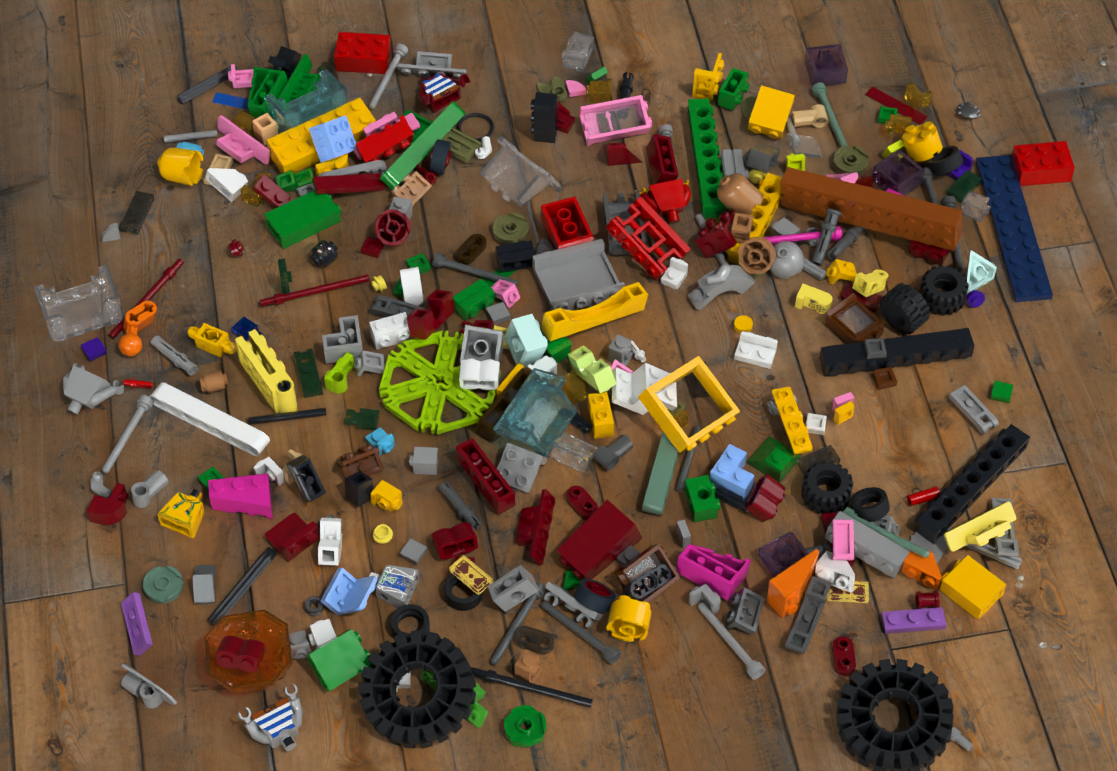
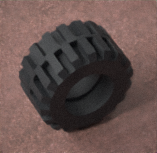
M939 265L938 268L934 266L931 267V270L928 269L922 277L919 293L929 306V311H933L934 314L952 315L953 312L957 313L959 308L962 309L968 291L967 278L963 277L964 274L958 272V269L955 267L953 269L948 265L946 267ZM938 289H946L949 292L940 291Z
M904 283L897 284L879 301V307L885 320L891 327L902 334L910 335L914 333L930 318L929 306L925 299L910 285H905Z
M821 461V464L818 462L814 463L813 467L810 466L807 472H805L801 496L804 499V504L809 505V509L811 511L816 510L818 514L820 512L826 514L843 511L844 507L848 506L851 498L852 476L839 463L837 465L833 461H830V463ZM830 485L836 490L824 491L818 486Z

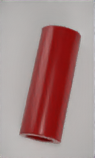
M936 486L907 495L908 504L914 506L939 498L940 490Z

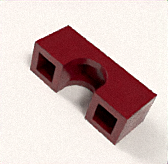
M436 289L426 298L427 309L416 308L407 316L410 337L427 339L455 312L451 291Z

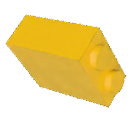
M761 85L749 119L748 130L755 134L768 135L772 139H782L795 95Z
M967 555L963 560L959 559L950 573L946 572L942 576L940 591L979 620L1003 596L1007 584Z

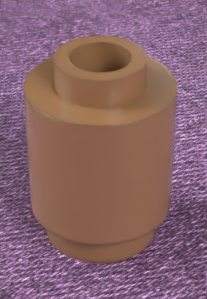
M221 370L203 375L204 377L199 378L203 393H212L226 389L225 385L229 384L226 373L222 374Z

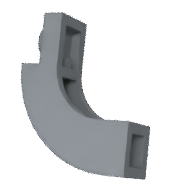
M729 265L731 273L726 281L708 285L707 275L716 274L718 269H715L697 281L699 286L688 297L695 308L701 310L723 292L734 290L743 294L755 281L741 266Z

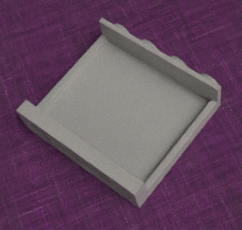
M603 239L532 256V269L551 310L558 308L575 310L599 304L625 287L624 282H619L604 252L605 243Z

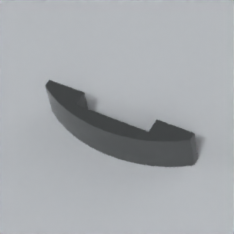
M812 576L785 648L805 654L832 585L831 582Z

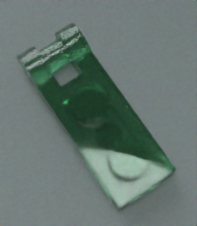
M307 349L306 352L301 353L299 351L293 352L304 398L323 395L313 349ZM309 359L308 362H303V363H302L301 360Z

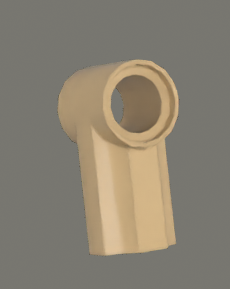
M821 104L814 105L809 110L792 111L791 114L794 127L813 125L816 128H822L829 122L825 107Z

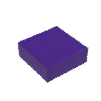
M98 337L81 344L82 350L89 361L107 354L104 345Z

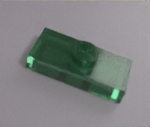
M967 170L947 190L946 195L953 196L956 201L962 203L982 183V178Z
M285 258L279 259L278 266L283 294L290 293L291 271H287Z

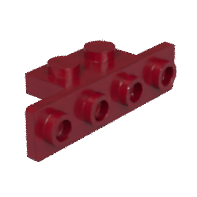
M542 489L538 506L522 508L515 541L519 546L531 544L529 556L538 566L543 565L546 555L547 540L549 539V530L555 506V498L547 489Z

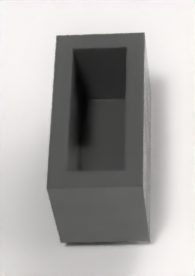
M761 142L748 150L746 155L748 160L747 166L768 172L776 166L781 149Z

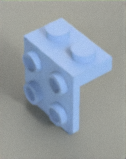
M346 116L309 128L320 162L339 157L357 149L356 141Z
M338 568L320 602L337 616L361 611L367 605V599L376 587L377 578L370 576L355 579L344 568Z

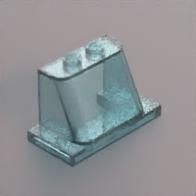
M534 368L493 428L495 433L526 443L539 455L548 457L577 413L576 408L561 389L566 382L565 378Z

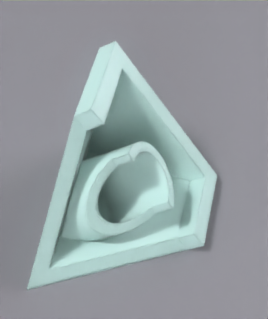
M972 250L970 251L965 273L968 283L967 294L993 280L997 269L994 264Z

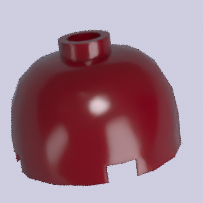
M389 209L380 213L375 219L373 225L374 234L382 244L397 246L404 243L411 232V223L408 217L399 210Z

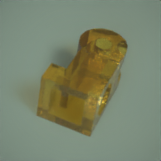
M260 172L255 176V180L249 187L244 185L241 189L242 201L258 207L263 198L252 187L263 174L270 179L271 175L267 172Z

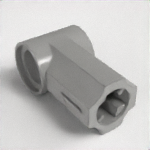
M160 470L155 471L143 482H138L132 486V498L136 507H147L151 503V498L169 483L164 473Z

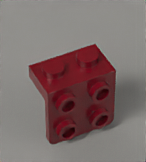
M726 211L716 219L714 217L708 219L705 222L704 228L698 232L699 235L694 241L706 258L730 249L737 244V241L728 229V226L734 219L735 211L730 213Z
M292 513L267 531L265 539L289 562L319 540L320 535L318 525L314 521L307 525L296 513Z

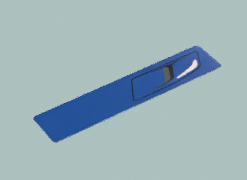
M216 93L212 100V103L249 110V99Z

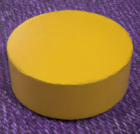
M745 315L738 316L734 321L735 331L741 334V331L751 332L753 327L752 319Z

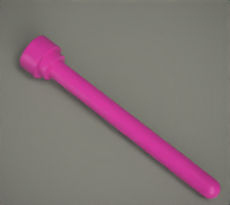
M836 226L837 230L835 233H832V241L842 238L840 226ZM822 231L763 238L769 240L772 244L782 241L819 239Z

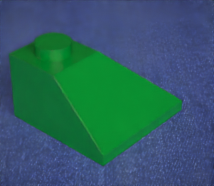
M769 436L750 457L747 464L765 475L768 474L780 483L800 460L802 455L794 454L792 449Z

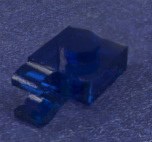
M246 317L241 318L231 328L233 334L238 337L242 336L245 341L249 339L248 332L256 329L259 335L262 334L264 336L263 333L258 331V325Z

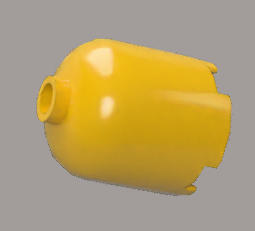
M176 147L168 148L158 159L159 172L168 181L193 186V183L197 184L203 173V169L200 168V161H203L202 153L197 150Z

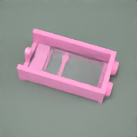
M639 95L580 107L579 116L587 146L635 135L649 134L652 120L647 115L648 105L643 100V96Z

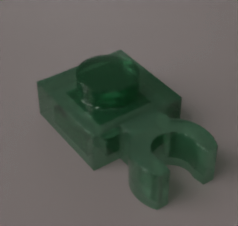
M360 408V413L353 409L346 410V415L351 416V418H344L346 425H354L356 423L359 429L377 430L380 410Z

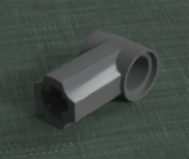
M621 434L609 445L600 446L595 451L593 458L609 471L617 465L622 456L633 448V444L628 436Z

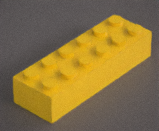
M359 97L267 139L270 157L281 174L290 170L296 173L320 162L309 131L310 127L346 116L356 143L366 138L363 128L370 123L376 122L362 99Z

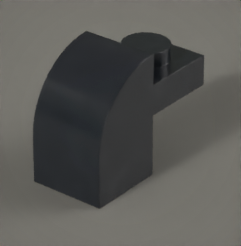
M281 46L277 58L270 56L268 62L273 65V70L285 71L286 77L289 78L298 65L302 54Z

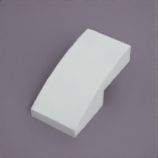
M419 268L400 270L404 302L417 306L424 305Z

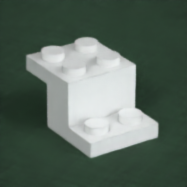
M644 363L632 374L617 367L614 368L612 373L616 385L612 387V403L644 415L648 410L638 396L645 389L670 373L647 363ZM675 382L656 394L665 407L672 411L677 408Z

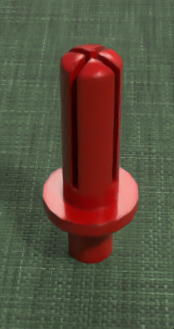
M134 377L131 380L124 379L123 385L131 386V389L133 387L152 389L153 387L152 382L134 380Z

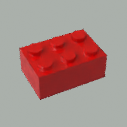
M339 32L334 55L335 70L341 72L385 74L389 66L391 54L390 35Z
M1066 141L1014 145L1012 159L1021 186L1071 182L1075 166Z
M575 196L541 205V221L554 250L593 241L594 236Z

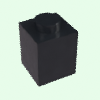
M361 471L345 478L346 499L357 506L371 500L370 493L373 491L372 478Z

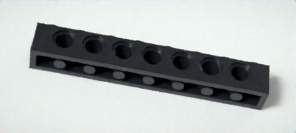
M1012 424L1007 429L1003 428L999 432L995 441L991 440L983 453H978L972 465L968 464L964 468L963 474L960 477L956 476L951 482V486L948 489L944 488L936 501H931L927 511L924 514L921 512L916 517L914 531L934 544L1026 450L1030 436Z

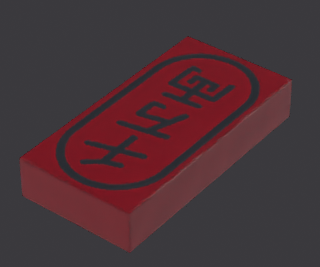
M848 283L840 300L843 301L854 293L856 298L865 307L875 313L882 295L875 293L865 297L854 290L852 284Z

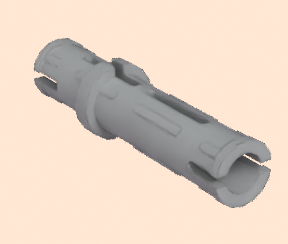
M159 335L151 340V345L173 361L177 368L183 369L190 376L197 372L198 366L191 362L187 355L178 352Z

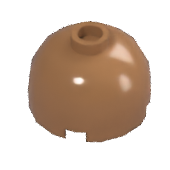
M763 237L749 238L738 249L739 264L749 274H763L775 262V248L769 240Z

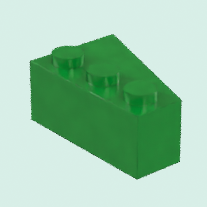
M254 67V76L251 81L252 89L250 90L248 100L250 114L253 120L266 113L272 118L278 108L277 98L287 84L288 79L285 71Z

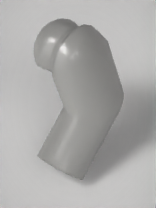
M722 264L716 274L707 275L708 285L726 281L731 273V267L727 264Z
M94 472L90 478L91 490L102 497L109 498L111 490L103 486L102 473Z

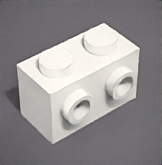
M406 312L369 322L370 334L376 350L412 339L410 337Z

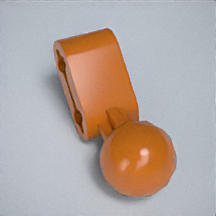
M144 301L126 313L123 324L126 334L118 342L119 350L123 355L128 357L136 356L142 350V341L137 333L154 322L157 306L152 301Z

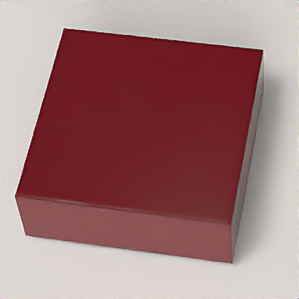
M367 236L361 248V254L379 258L385 244H382L376 238Z

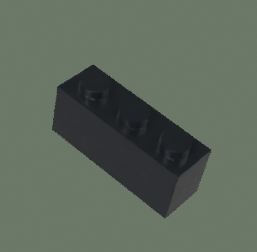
M536 92L535 99L531 100V110H534L531 113V122H534L531 126V134H534V141L555 143L557 135V94Z

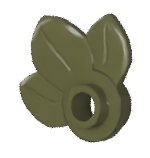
M555 76L551 84L538 83V91L540 93L557 94L558 102L566 100L565 82L561 78Z

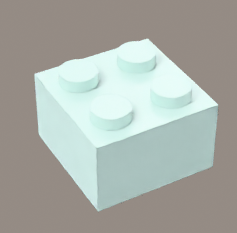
M533 314L512 319L504 336V340L516 365L519 363L524 368L529 364L533 366L538 359H541L548 345L546 337L540 331L539 322L535 320Z

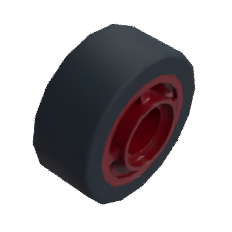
M440 139L436 140L430 157L431 172L444 175L450 160L451 142Z
M583 579L580 581L574 597L584 607L595 612L606 613L611 608L615 594L609 587L598 581Z

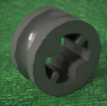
M311 596L306 600L305 611L308 615L318 616L323 612L324 608L323 603L320 602V597ZM311 604H318V608L314 609L313 607V609H311Z

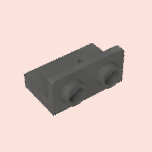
M745 587L735 592L730 600L732 604L725 618L727 620L725 628L730 630L735 626L750 635L756 633L765 598Z

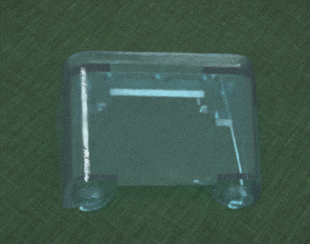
M326 69L319 72L321 77L318 83H313L315 90L288 103L282 97L276 99L273 94L264 98L269 115L277 122L278 126L294 128L345 104L348 98L346 88Z

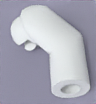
M487 136L481 139L482 148L480 147L479 150L476 149L475 151L478 159H485L492 152L490 137Z

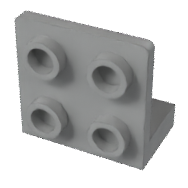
M507 442L497 470L509 486L529 493L540 465H546L548 458Z

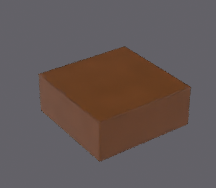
M891 367L873 371L872 376L878 390L897 386V380Z

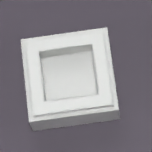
M808 413L806 420L808 432L824 435L827 416Z

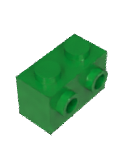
M735 68L731 69L719 90L718 106L734 111L736 106L741 104L743 94L749 90V73Z

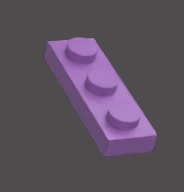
M133 592L121 603L133 653L134 655L141 656L153 643L140 593Z
M943 607L887 611L881 614L884 634L946 628Z

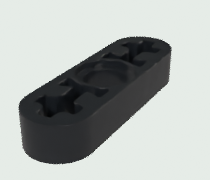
M664 564L656 566L627 583L624 588L625 596H629L634 600L645 597L670 581V568ZM662 573L661 578L656 577V575ZM646 577L651 582L650 588L645 583ZM636 587H639L640 590H637V591L634 593L633 590H634Z

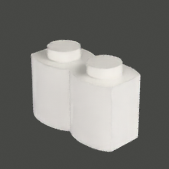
M472 358L462 360L459 377L460 387L464 389L496 390L499 386L500 362L492 359L484 361Z

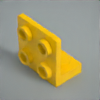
M718 53L713 72L695 68L693 98H709V101H713L714 95H718L720 87L718 83H721L723 79V72H721L724 67L722 53Z

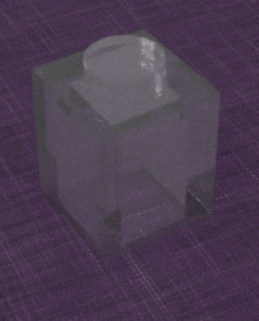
M969 191L962 204V215L981 222L983 216L987 217L991 206H988L990 198Z

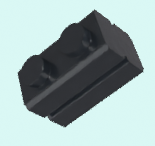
M522 240L513 244L504 243L495 247L500 273L532 267V256L536 255L532 240Z
M301 455L286 464L302 499L310 502L326 493L309 457Z

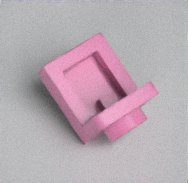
M231 64L228 78L229 82L232 81L233 88L252 87L253 69L236 71L235 64Z

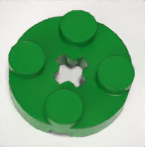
M529 705L515 707L505 718V735L515 747H531L543 741L546 733L545 716L541 711L539 712L535 710V707ZM524 722H526L528 726L531 725V727L527 730H523L520 728Z

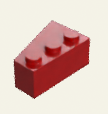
M404 115L399 117V122L393 125L387 124L384 126V130L378 133L374 132L356 143V150L363 163L376 161L385 156L389 158L398 149L404 150L411 146L414 133Z

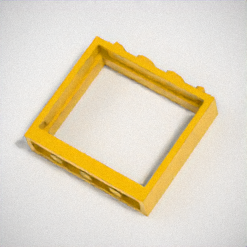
M700 356L651 385L638 396L679 453L686 449L691 451L697 446L696 442L700 441L703 443L711 437L710 433L713 432L715 435L724 428L722 425L726 424L729 426L736 420L735 416L740 412ZM693 372L724 416L688 438L656 394Z

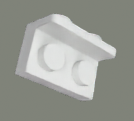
M741 331L734 360L771 369L778 341L770 337Z

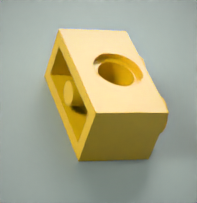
M608 393L588 394V410L591 424L593 425L594 439L613 437L614 421Z

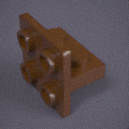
M366 445L357 449L358 453L356 454L354 452L346 453L340 456L339 461H336V464L342 470L344 478L358 471L369 476L384 469L378 451H380L379 447H373L372 445Z

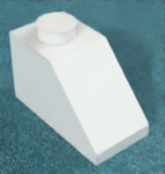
M209 168L206 172L205 179L230 202L234 201L247 188L248 180L246 176L239 173L236 169Z

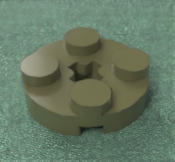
M843 146L834 153L833 168L838 173L857 172L858 176L867 171L869 160L868 154L864 149L858 146H853V148Z
M513 212L505 216L502 214L493 222V237L502 244L518 243L525 240L529 235V224L521 214ZM514 227L513 231H509L508 229Z

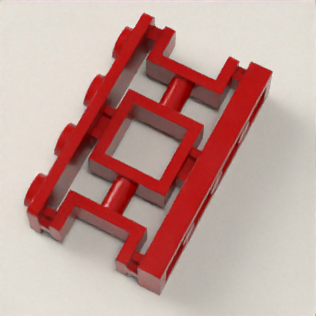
M640 196L627 209L631 217L623 222L617 215L610 220L606 228L610 235L615 237L621 243V246L633 256L634 260L646 270L647 274L657 280L668 269L663 262L669 257L682 260L691 248ZM638 217L645 223L641 227L634 221ZM628 225L635 231L631 235L624 229ZM645 230L656 241L650 248L638 237ZM664 243L670 251L665 253L660 246ZM652 252H655L660 258L658 261L655 262L651 258L650 254Z

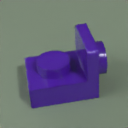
M961 150L959 151L963 158V163L954 171L946 174L956 182H959L971 171L973 158Z

